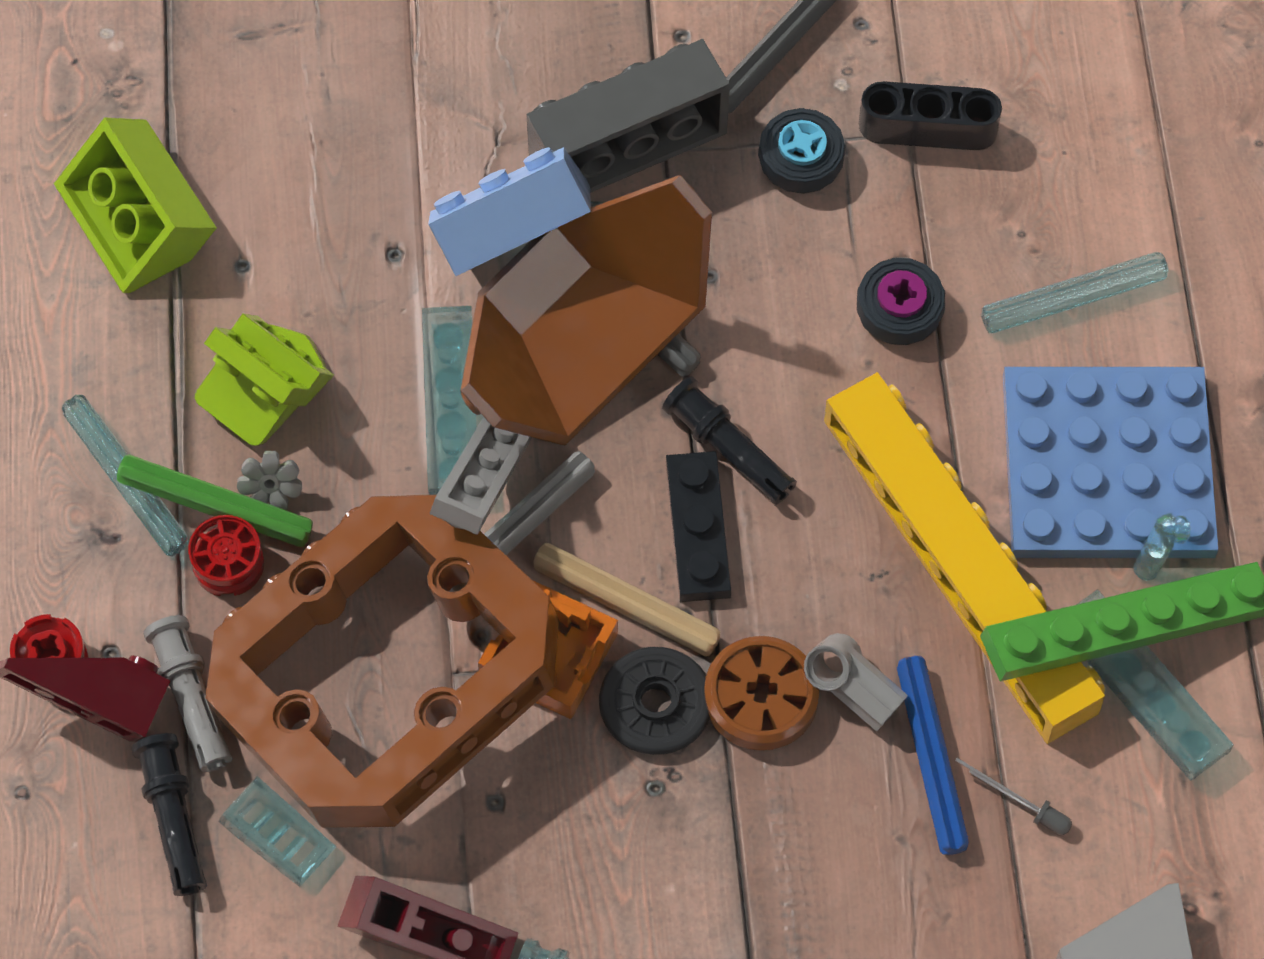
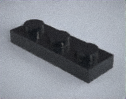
M716 451L666 455L680 602L731 598Z

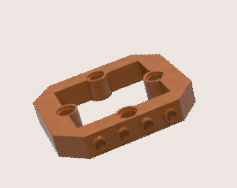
M437 495L370 497L360 507H355L347 512L340 524L324 538L311 543L304 550L302 556L284 572L272 576L265 583L263 589L243 607L232 610L224 619L223 624L214 630L206 700L220 721L321 828L397 826L554 687L559 619L549 596L481 531L477 535L465 529L453 527L446 521L430 515ZM410 546L431 566L427 575L428 586L445 617L452 621L466 622L481 615L509 644L457 690L448 687H437L425 692L417 701L414 709L417 725L355 778L326 748L332 737V727L315 697L307 691L298 689L286 691L276 696L258 675L313 627L329 624L338 619L345 609L347 598L406 547ZM467 583L461 590L449 592L457 584ZM324 586L318 593L308 595L313 589ZM445 717H455L451 724L445 727H436ZM309 719L305 726L292 730V727L300 720Z

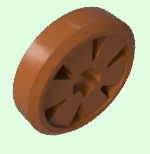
M769 636L744 638L724 648L715 657L708 669L704 689L705 703L710 715V721L716 730L727 740L740 747L761 751L784 747L802 736L815 717L819 700V689L809 682L804 672L806 655L789 642ZM764 683L769 685L768 692H775L776 695H768L766 703H759L754 701L755 694H748L747 691H756L757 684Z

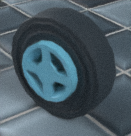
M797 108L784 111L769 121L761 133L758 157L763 173L774 185L788 192L805 194L819 191L835 180L843 168L846 146L841 129L830 117L817 110ZM794 151L803 153L805 157L794 155Z

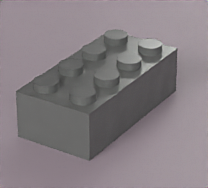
M704 39L689 45H676L661 57L646 63H634L624 69L621 74L602 82L593 81L587 83L578 92L558 101H545L532 112L527 113L529 156L544 148L550 147L552 152H555L564 147L586 178L590 186V193L726 135L730 83Z

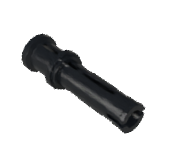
M688 377L678 384L664 401L662 409L668 415L675 414L693 430L692 437L698 443H703L704 445L710 443L771 499L774 505L781 503L789 495L785 490L788 488L792 491L797 481L793 477L791 478L730 422L731 415L729 410L723 404L717 406L699 390V382L694 377Z
M172 733L155 734L138 740L132 745L131 749L133 756L140 759L145 784L141 788L143 797L147 799L148 803L153 804L161 842L170 872L173 894L175 896L192 895L198 893L199 890L206 889L207 883L201 868L191 820L189 819L185 795L188 793L189 782L187 776L181 775L175 751L179 746L177 735Z

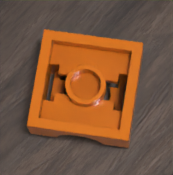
M532 580L549 596L560 622L566 625V627L569 626L570 622L580 626V629L571 626L566 637L558 630L554 687L536 702L566 718L572 719L618 635V620ZM500 634L495 640H490L478 662V670L509 644Z

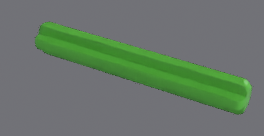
M130 454L124 456L117 471V481L119 483L214 517L219 515L240 517L249 522L256 532L298 547L306 545L313 528V521L309 518Z

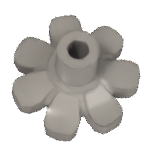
M265 451L262 463H259L254 458L246 459L241 468L244 476L239 477L237 480V489L240 494H251L250 498L264 503L270 502V505L284 510L288 509L289 500L287 496L296 498L302 491V482L300 479H297L299 474L298 465L293 460H287L280 464L279 454L276 451Z

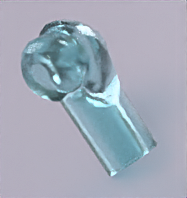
M1168 513L1157 518L1133 565L1134 572L1139 578L1147 581L1156 578L1170 554L1174 542L1183 544L1190 538V521L1185 516L1174 517L1172 513Z

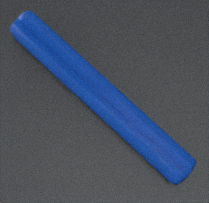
M922 656L906 657L899 660L897 672L901 689L908 695L904 700L939 849L943 855L959 854L967 850L969 839L926 661Z

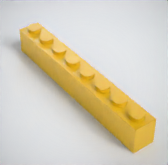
M876 372L827 399L824 422L991 663L980 638L985 627L1044 613L1047 609L1045 599L1033 583L1027 585L1017 571L1018 563L1011 549L1003 542L998 544L989 531V521L983 509L976 502L970 504L960 490L962 488L961 481L954 468L947 462L942 464L934 453L933 441L926 428L920 423L915 425L908 416L906 404L900 391L893 384L887 386L880 374ZM1082 662L1003 681L1046 744L1051 743L1099 715L1105 698V687L1101 677L1093 667L1089 665L1085 667Z

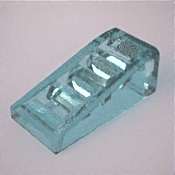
M258 776L228 807L218 821L235 837L299 887L304 884L336 848L328 838ZM259 802L265 809L250 825L243 817ZM275 815L282 822L267 838H264L259 831ZM292 828L298 835L281 853L274 845ZM308 841L315 848L297 867L290 859Z

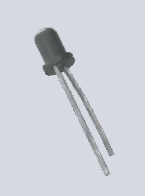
M956 758L955 761L970 769L969 773L1037 812L1038 814L1033 823L1038 825L1040 822L1060 835H1065L1070 831L1072 827L1071 819L1049 806L1051 802L1046 800L1042 808H1039L959 758Z

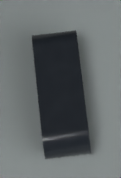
M887 81L875 82L863 91L858 124L862 135L869 141L878 144L984 150L990 147L996 140L1002 104L996 94L982 88ZM883 110L887 111L890 114L879 115L876 114L874 111ZM922 114H933L938 118L930 119L924 117ZM971 117H979V118H983V119L986 120V121H985V122H977V121H973V120L970 119V118H971Z

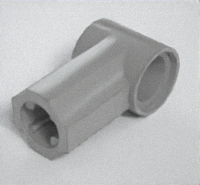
M836 633L829 635L814 647L804 660L806 678L813 686L820 690L831 691L876 731L884 725L908 696L863 657L858 643L846 634ZM824 652H832L840 658L843 665L842 672H835L825 664Z

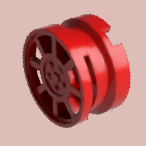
M233 515L215 516L201 523L190 538L188 554L193 572L200 586L207 592L217 596L234 593V596L250 590L259 581L264 570V556L259 536L254 527L246 520ZM218 524V527H217V528H214V529L210 530V531L207 532L206 534L203 533V532H205L209 527H212V526Z
M51 614L39 615L24 622L25 626L18 634L14 633L10 644L11 658H89L78 628L70 620L55 618Z

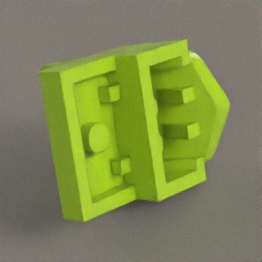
M242 313L232 329L215 327L204 342L207 347L216 353L213 358L216 364L196 390L195 401L248 444L260 446L270 439L299 406H306L326 383L332 379L334 374L326 369V365L310 336L268 324L259 316Z

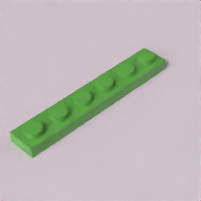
M1253 562L985 627L980 638L1001 682L1264 617V575L1258 562Z

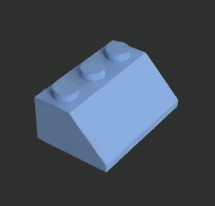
M550 147L541 149L524 159V167L507 174L505 169L498 170L481 179L478 183L480 188L464 196L460 191H455L434 203L435 210L430 212L428 225L455 276L591 212L590 186L564 147L555 152H552Z

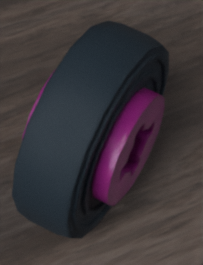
M891 258L877 263L866 272L857 290V313L863 327L875 338L889 344L909 345L924 340L937 329L944 315L945 290L938 275L926 264L911 258Z

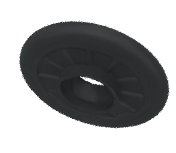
M646 647L632 651L620 658L604 677L599 693V709L603 722L617 741L636 752L662 755L681 750L693 743L702 734L710 720L704 695L706 674L693 659L674 649ZM661 689L670 696L671 703L663 711L651 712L642 705L641 698L649 690Z

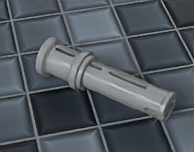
M184 615L165 617L149 625L144 630V638L147 643L153 644L161 666L158 669V675L170 680L169 686L172 693H174L179 712L195 750L200 770L202 772L218 770L225 767L228 762H231L233 757L224 740L217 716L205 698L206 689L201 676L204 670L203 658L201 655L195 654L187 633V630L190 628L188 618Z

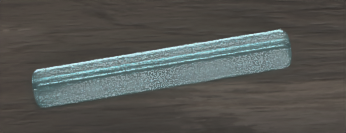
M1150 253L987 304L982 308V321L989 333L1000 332L1165 280L1169 272L1168 264L1162 253Z
M77 394L65 401L62 405L64 417L165 555L175 556L189 545L187 534L160 497L117 481V471L121 460L128 454L87 398L82 394Z

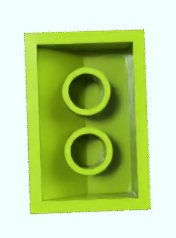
M104 117L54 183L122 293H131L190 262L217 229L148 121L144 119Z

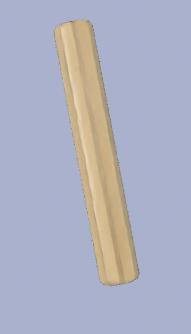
M544 543L536 553L534 568L538 572L703 656H710L715 650L720 639L718 628L550 543Z

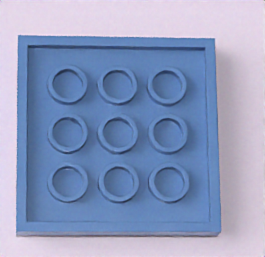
M1004 367L1003 394L1011 551L1015 558H1216L1218 538L1204 367Z

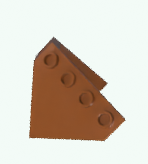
M682 175L591 207V212L531 240L478 292L460 390L465 404L474 414H482L494 428L565 446L706 307L712 211Z

